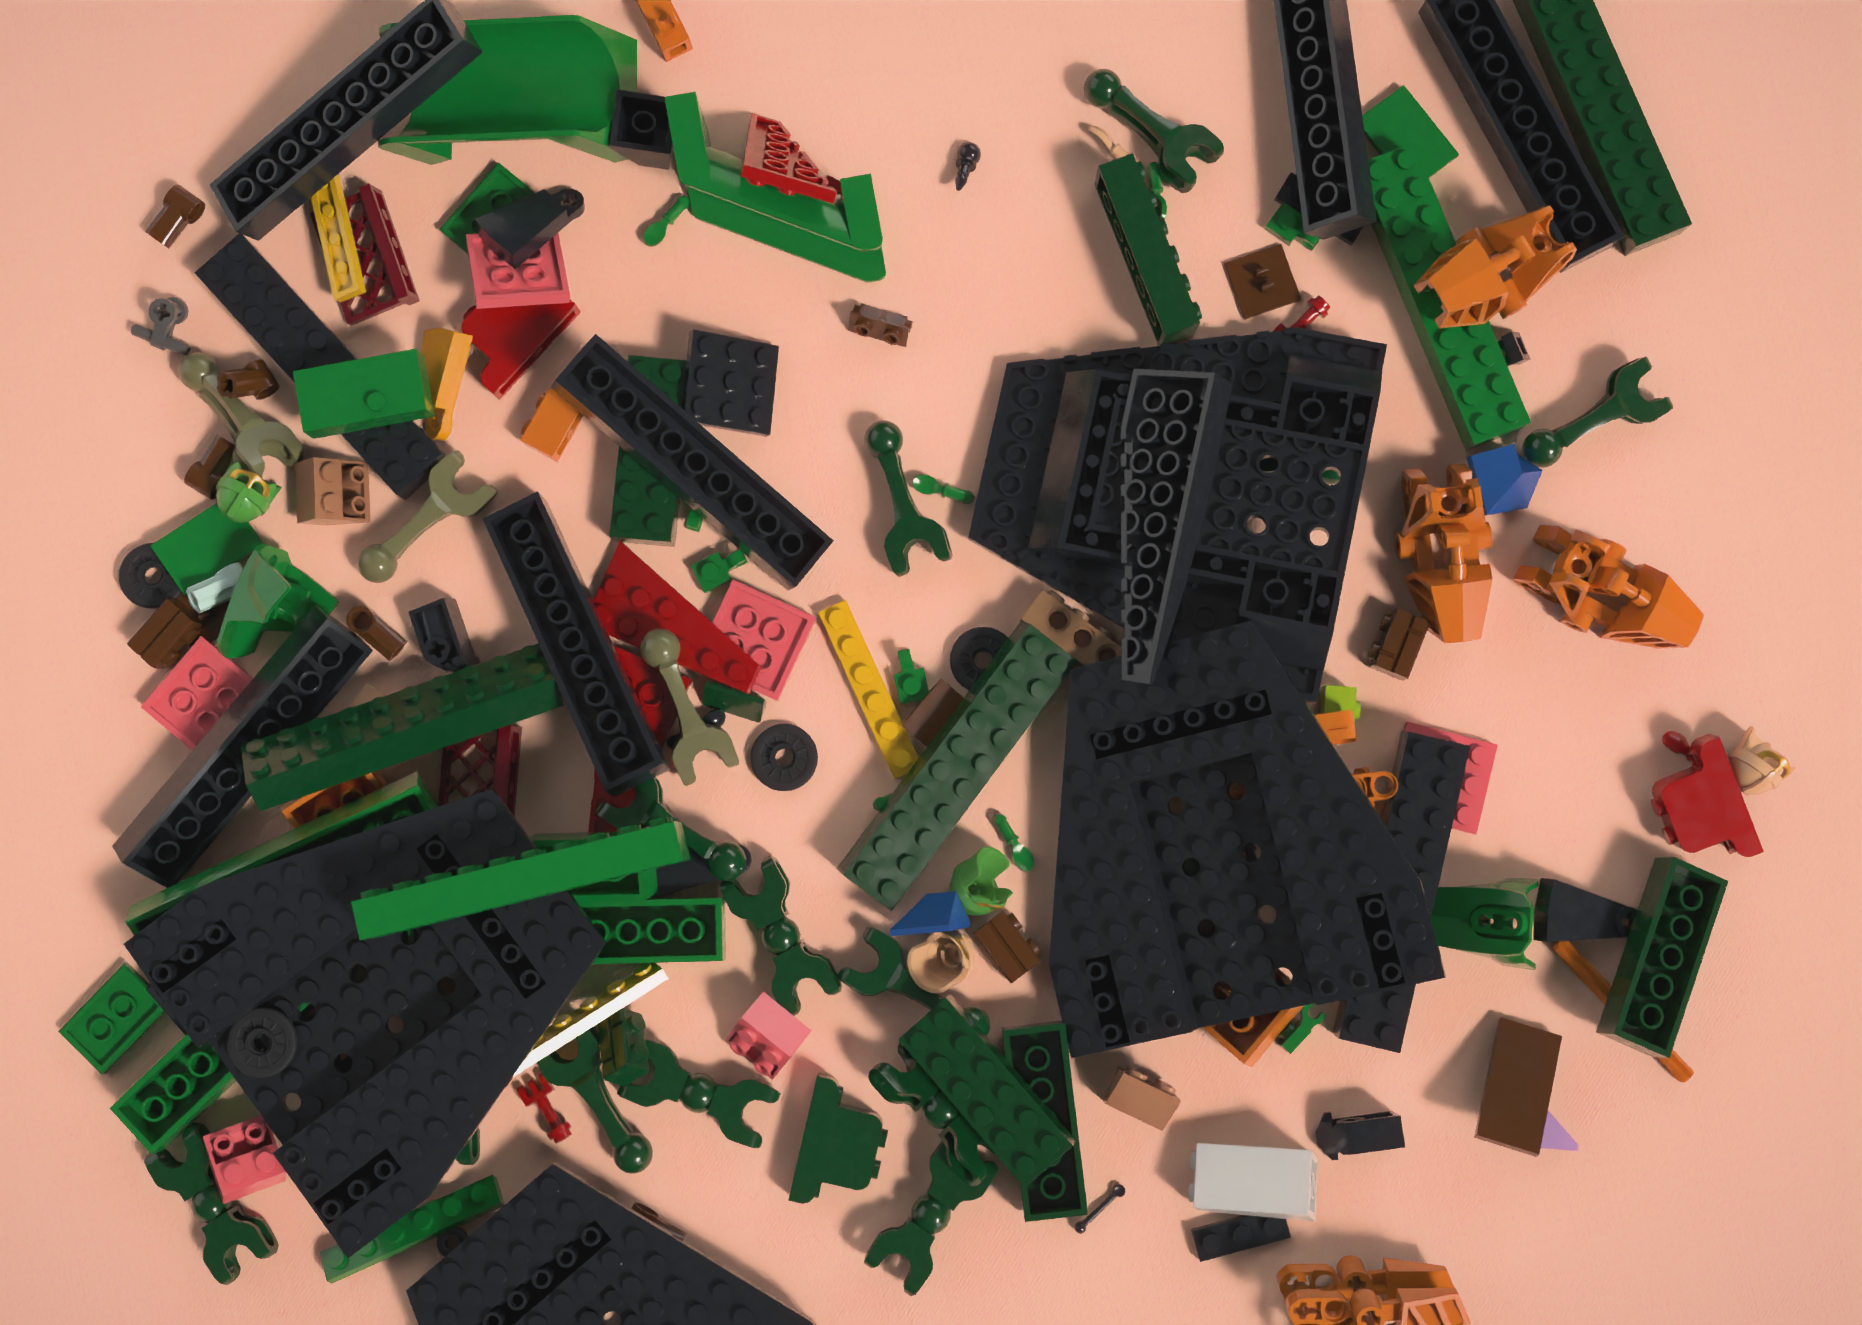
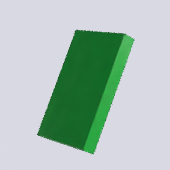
M1405 85L1362 115L1365 137L1380 155L1414 142L1429 178L1460 155Z
M498 162L439 230L468 254L466 234H478L476 218L535 192Z
M215 503L150 546L182 593L188 597L186 593L188 587L214 577L218 571L230 564L242 562L251 556L254 549L263 542L249 522L237 523L227 519L219 511L217 503Z
M124 963L58 1032L100 1074H106L165 1011L146 991L150 984L129 963Z

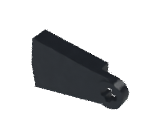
M543 189L476 218L478 234L496 255L516 269L573 219L580 217L584 213V197L581 192L575 189H563L552 195Z
M738 844L746 855L747 862L744 873L751 866L752 856L747 847ZM687 846L691 860L656 868L658 892L650 898L717 881L718 879L713 877L708 871L706 860Z
M1541 878L1534 908L1533 940L1555 942L1628 938L1637 910L1556 879ZM1622 918L1628 919V925H1622Z

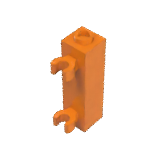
M635 0L666 62L693 49L690 38L671 0Z

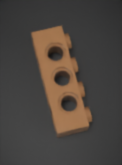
M1042 589L1020 619V622L1033 625L1077 660L1076 664L1080 667L1099 662V653L1102 650H1110L1115 657L1122 655V647L1112 641L1115 636L1102 626H1099L1098 629L1088 623L1090 618L1077 608L1073 611L1063 605L1065 599L1053 590L1047 593ZM1053 614H1061L1066 620L1065 627L1054 629L1049 624V617ZM1077 632L1087 633L1091 640L1090 645L1084 648L1077 646L1074 642V635Z

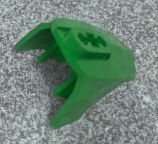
M262 543L252 552L237 582L216 642L218 651L226 658H239L255 653L265 631L293 632L315 605L330 614L338 606L339 601L313 578L291 563L287 551Z
M1505 878L1497 883L1438 887L1431 917L1438 946L1491 958L1501 966L1536 970V964L1525 957L1524 951L1532 942L1534 910L1527 895L1529 891L1539 887L1540 879ZM1514 919H1516V921H1517V926H1516L1515 929H1514V927H1513V920H1514Z

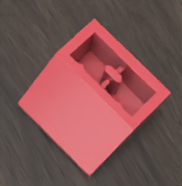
M763 991L724 1041L729 1044L734 1053L744 1056L749 1060L760 1074L768 1076L773 1080L812 1031Z
M261 1115L203 1136L213 1176L223 1204L286 1181V1171L273 1154L278 1149L274 1135Z

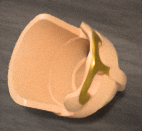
M1753 726L1747 729L1737 747L1733 749L1728 757L1740 791L1748 796L1776 789L1796 769V767L1790 768L1787 758L1773 750L1770 743L1760 740L1756 736V729Z
M956 930L930 933L931 935L925 942L914 946L909 951L907 964L910 975L914 982L923 990L930 993H942L961 983L971 974L975 963L974 950L971 945L972 940L967 934Z

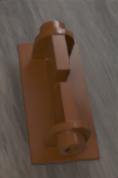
M863 303L860 306L854 305L853 311L850 312L848 331L863 337L868 336L882 340L890 345L907 346L908 334L913 325V321L908 320V316L888 311L885 320L880 319L882 309Z

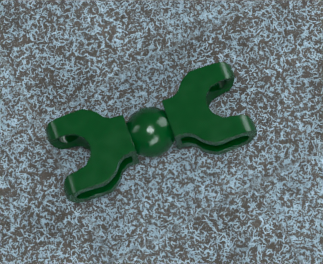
M770 855L764 858L761 863V870L765 879L764 889L758 895L746 893L736 879L721 881L720 889L732 914L752 921L757 930L762 929L761 938L764 947L768 952L776 955V957L772 958L776 966V974L772 980V993L778 1004L795 1016L801 1009V1002L796 990L801 979L810 978L816 980L828 995H836L841 992L842 984L837 977L838 974L831 960L822 954L809 951L804 942L800 943L801 934L799 927L793 920L785 917L789 915L786 899L790 892V881L777 858Z
M646 1039V1046L649 1050L648 1058L652 1060L655 1067L654 1077L648 1084L643 1086L631 1083L627 1086L619 1085L617 1094L620 1097L643 1107L658 1105L664 1100L681 1102L684 1108L690 1112H707L708 1115L715 1117L719 1122L722 1133L727 1139L751 1148L761 1147L763 1142L762 1136L745 1125L742 1118L743 1109L753 1100L764 1101L769 1104L775 1103L781 1095L777 1089L753 1079L740 1081L730 1087L722 1084L717 1085L714 1079L707 1074H691V1072L682 1069L676 1054L670 1047Z
M899 1042L897 1047L898 1054L906 1064L907 1072H900L889 1063L882 1062L875 1065L869 1071L870 1083L887 1102L909 1105L915 1112L922 1107V1114L926 1122L936 1129H943L938 1136L945 1144V1157L949 1168L966 1184L971 1186L979 1185L987 1174V1166L978 1154L977 1145L984 1146L993 1154H995L994 1151L902 1043Z
M194 1122L184 1130L182 1135L187 1150L185 1162L177 1161L165 1149L154 1154L149 1152L145 1157L144 1163L158 1187L179 1193L184 1202L192 1198L190 1207L193 1215L200 1222L207 1223V1225L201 1228L206 1237L203 1261L217 1282L229 1285L238 1278L241 1271L236 1257L238 1244L246 1246L256 1258L260 1259L270 1258L276 1254L279 1244L266 1220L258 1216L245 1214L239 1205L231 1209L232 1201L223 1204L203 1141V1136L211 1134V1132L204 1124Z
M941 1141L929 1160L932 1182L927 1189L928 1194L920 1196L914 1202L911 1209V1218L908 1217L903 1225L889 1227L879 1232L865 1255L864 1264L870 1268H875L889 1254L898 1253L904 1255L911 1266L904 1280V1292L909 1296L916 1295L932 1273L933 1260L930 1247L935 1240L934 1234L943 1231L948 1226L951 1219V1210L954 1211L959 1203L972 1201L983 1196L998 1171V1165L993 1161L984 1162L987 1166V1174L979 1185H968L947 1165L945 1157L946 1147L944 1142Z

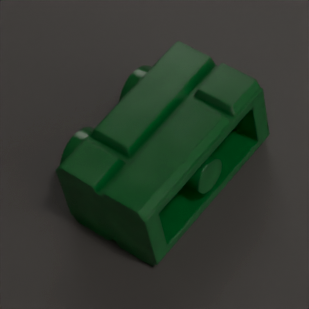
M621 1008L610 1015V1017L598 1023L602 1071L605 1081L627 1086L634 1082L636 1077L640 1078L649 1072V1050L646 1046L644 1031L646 1024L642 1014Z

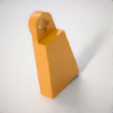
M443 328L424 330L422 354L426 360L435 413L434 417L427 418L426 432L429 438L445 441L452 431V415L473 338L471 335Z

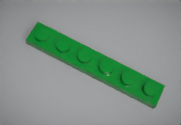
M492 1174L410 1211L349 1258H347L338 1244L321 1251L320 1256L326 1281L333 1284L502 1208L505 1204L497 1177Z

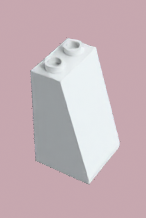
M1197 1143L1196 1151L1191 1152L1190 1164L1191 1170H1195V1183H1190L1189 1202H1194L1193 1208L1198 1211L1316 1221L1318 1158L1312 1150Z

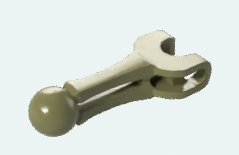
M198 352L187 355L181 361L179 377L182 383L187 388L199 392V398L207 403L223 421L235 442L232 465L239 462L242 469L256 472L262 478L265 469V462L262 456L275 457L285 466H293L295 463L303 460V446L288 426L278 422L263 420L239 398L230 399L220 395L217 390V377L220 371L217 362L211 356ZM242 476L243 479L248 482V478Z
M459 450L452 451L431 469L429 475L431 494L417 514L401 530L382 544H372L361 551L357 560L360 574L363 578L373 583L388 581L397 570V559H400L408 547L424 532L451 515L462 517L477 516L496 497V488L487 484L482 485L471 494L460 493L454 485V477L464 465L465 458Z
M655 629L647 633L641 642V655L648 665L658 668L670 691L679 719L680 734L673 743L671 758L682 783L685 786H689L696 781L693 761L695 756L702 750L711 749L718 752L728 768L739 765V759L728 732L719 726L705 723L689 699L677 663L681 651L677 636L666 629Z

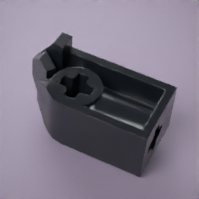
M441 598L408 611L422 654L430 664L447 672H456L467 666L480 664L479 657L475 656L456 599Z
M1330 1111L1323 1112L1319 1126L1315 1131L1317 1145L1331 1160H1339L1338 1153L1353 1155L1405 1148L1401 1115L1394 1111L1332 1119Z

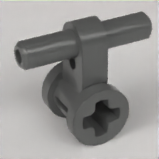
M178 297L154 300L149 306V316L155 323L154 329L151 330L134 324L131 327V334L150 342L151 346L160 350L168 349L187 356L191 350L190 345L172 338L175 325L183 323L188 317L189 310L187 304Z

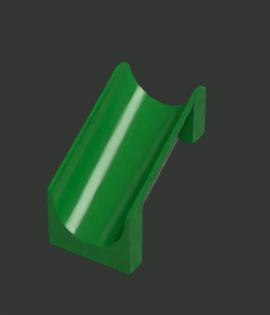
M579 15L464 20L483 53L412 111L409 123L400 135L378 140V148L429 165L452 160V143L543 139L555 141L614 163L628 160L610 149L609 144L617 89L637 92V40ZM397 23L382 25L379 28V36L382 37Z
M696 91L665 97L678 177L680 182L688 188L692 213L697 220L865 283L878 282L885 278L886 269L882 251L883 237L871 173L841 178L842 195L836 194L834 204L799 193L786 195L779 192L777 187L768 184L764 186L752 185L746 181V178L741 177L743 158L711 147L709 131Z

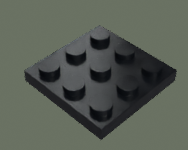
M694 329L689 331L681 408L701 426L764 437L770 436L779 346Z

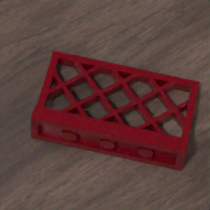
M370 183L359 187L360 192L345 198L348 213L352 205L359 202L362 204L363 212L359 222L351 218L349 219L351 223L357 225L353 233L356 248L366 252L361 264L363 278L367 276L376 280L369 297L363 294L358 295L368 300L363 312L356 315L353 314L351 305L355 297L340 302L347 324L350 326L403 304L410 306L420 301L382 190ZM311 212L310 216L321 245L315 214ZM364 228L371 231L373 236L368 249L357 245ZM373 256L381 259L383 265L378 277L366 272ZM382 284L391 288L394 299L385 303L376 301Z
M507 725L493 730L497 732L496 744L489 751L479 741L484 734L470 738L460 749L455 744L444 747L438 807L448 804V795L455 789L463 798L468 797L469 795L460 784L472 774L481 785L472 795L491 789L489 786L492 784V789H495L515 817L522 727ZM475 744L483 753V756L474 765H471L463 753ZM459 758L468 770L456 780L450 773L451 764ZM488 760L494 767L493 776L485 782L476 770Z

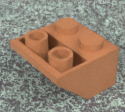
M312 457L295 463L297 524L341 525L371 522L369 465L367 462Z
M1127 1065L1126 1070L1118 1066L1103 1102L1114 1109L1163 1131L1181 1103V1099L1175 1094L1176 1089L1156 1078L1154 1083L1146 1080L1148 1076L1133 1066Z

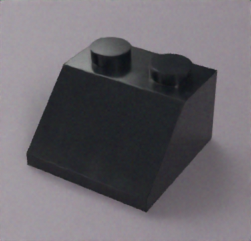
M617 89L609 148L639 166L669 170L673 143L665 97Z

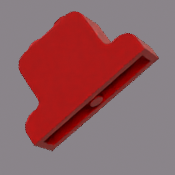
M570 299V303L477 309L476 305L470 307L463 316L464 321L462 322L461 330L463 334L473 336L471 343L490 360L480 373L482 384L497 399L501 400L581 313L578 306Z
M1706 734L1695 739L1691 743L1689 751L1692 766L1659 779L1652 787L1654 799H1651V805L1655 814L1658 817L1661 816L1665 827L1662 828L1664 839L1668 845L1673 844L1675 847L1688 853H1696L1723 842L1729 854L1737 853L1744 857H1753L1763 853L1764 850L1720 737Z

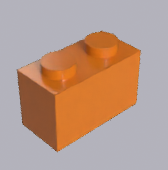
M550 387L547 393L543 392L538 398L535 406L537 411L532 420L528 419L524 423L520 434L522 435L521 441L526 446L558 463L584 415Z

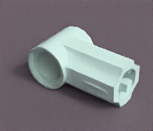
M239 562L230 564L218 571L214 577L188 587L186 593L192 608L200 614L230 601L243 571L242 565Z

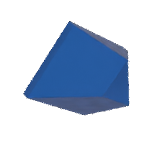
M1515 444L1466 457L1469 468L1472 470V479L1478 478L1480 483L1485 516L1528 508L1543 470L1517 454Z
M956 891L926 894L890 929V936L944 932L971 927L970 919Z

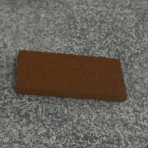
M1502 1017L1498 1020L1474 1138L1534 1157L1540 1154L1562 1041L1561 1035Z

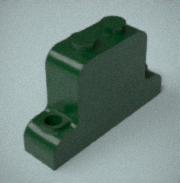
M822 1073L817 1075L788 1201L805 1204L813 1198H818L822 1183L853 1190H863L869 1185L871 1178H878L881 1160H876L878 1147H885L888 1129H883L882 1117L877 1112L840 1103L844 1087L840 1086L838 1080L831 1075Z

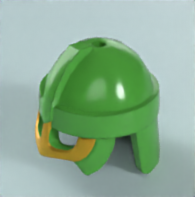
M231 461L223 477L219 479L216 485L217 506L219 511L233 522H250L259 516H263L268 511L270 504L282 487L275 483L264 481L256 472L242 469L239 462L232 465ZM242 476L247 477L248 482L245 481Z
M983 847L969 859L964 860L954 868L949 889L950 892H957L968 915H985L1005 907L1007 899L1013 892L1008 888H998L995 879L1010 866L1009 860L999 850L993 847Z

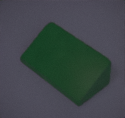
M711 681L705 683L703 705L713 709H720L723 712L757 723L761 722L767 705L764 698L746 694Z

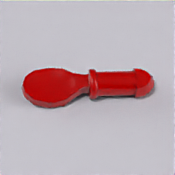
M1675 731L1666 732L1662 736L1663 744L1670 751L1686 756L1688 761H1691L1689 756L1690 746L1687 739L1681 733Z

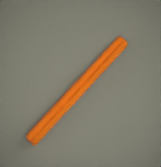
M1557 941L1552 946V950L1605 1004L1612 985L1569 941ZM1672 1050L1670 1058L1656 1057L1679 1082L1685 1083L1694 1074L1693 1070L1674 1050Z

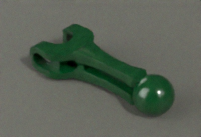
M1098 69L1087 77L1084 84V94L1088 102L1097 108H1107V113L1120 119L1134 130L1157 155L1158 172L1161 179L1180 193L1191 191L1197 180L1196 171L1186 161L1187 157H1196L1210 164L1216 162L1224 154L1222 141L1208 128L1199 124L1180 126L1162 117L1135 97L1125 85H1122L1121 79L1112 70Z
M1648 357L1636 358L1613 370L1607 380L1606 394L1581 416L1553 430L1537 429L1532 431L1523 442L1522 451L1524 458L1539 468H1546L1552 466L1560 459L1563 447H1568L1578 438L1603 424L1619 418L1631 424L1651 423L1671 411L1674 406L1669 397L1655 398L1647 401L1639 394L1638 384L1640 378L1652 368Z
M887 420L873 423L865 433L864 442L868 452L875 458H878L885 472L893 500L895 525L887 534L884 543V549L892 571L898 577L904 576L909 572L908 553L917 542H928L933 549L934 555L943 562L951 560L953 554L945 528L934 520L922 516L909 491L902 468L901 455L898 454L903 445V434L900 428L895 423Z
M653 778L635 787L636 795L634 801L628 807L619 809L603 802L596 810L597 815L618 829L631 825H641V829L648 826L650 827L649 821L664 817H672L673 821L681 822L663 804V788L657 778ZM682 822L687 846L706 860L708 871L713 877L721 881H731L743 873L747 862L746 855L738 844L731 841L717 843L702 836Z
M873 927L865 929L863 939L865 943L877 952L879 958L878 966L868 973H861L850 967H845L837 975L842 983L862 996H876L882 992L890 991L910 998L929 1010H932L944 999L937 993L923 990L914 982L910 973L902 964V951L898 942ZM976 1005L962 1006L963 1010L987 1036L990 1031V1019L987 1013Z
M593 1026L576 1037L579 1051L575 1059H563L554 1051L536 1063L549 1083L556 1086L572 1087L584 1098L595 1112L607 1132L612 1146H614L613 1160L616 1166L625 1173L636 1174L642 1172L650 1165L653 1158V1148L650 1141L644 1135L634 1133V1129L619 1111L605 1085L600 1069L602 1062L599 1033Z

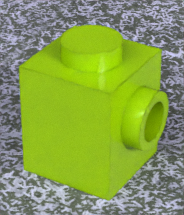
M1334 685L1320 687L1319 714L1352 710L1355 724V719H1359L1361 712V703L1356 701L1357 687Z

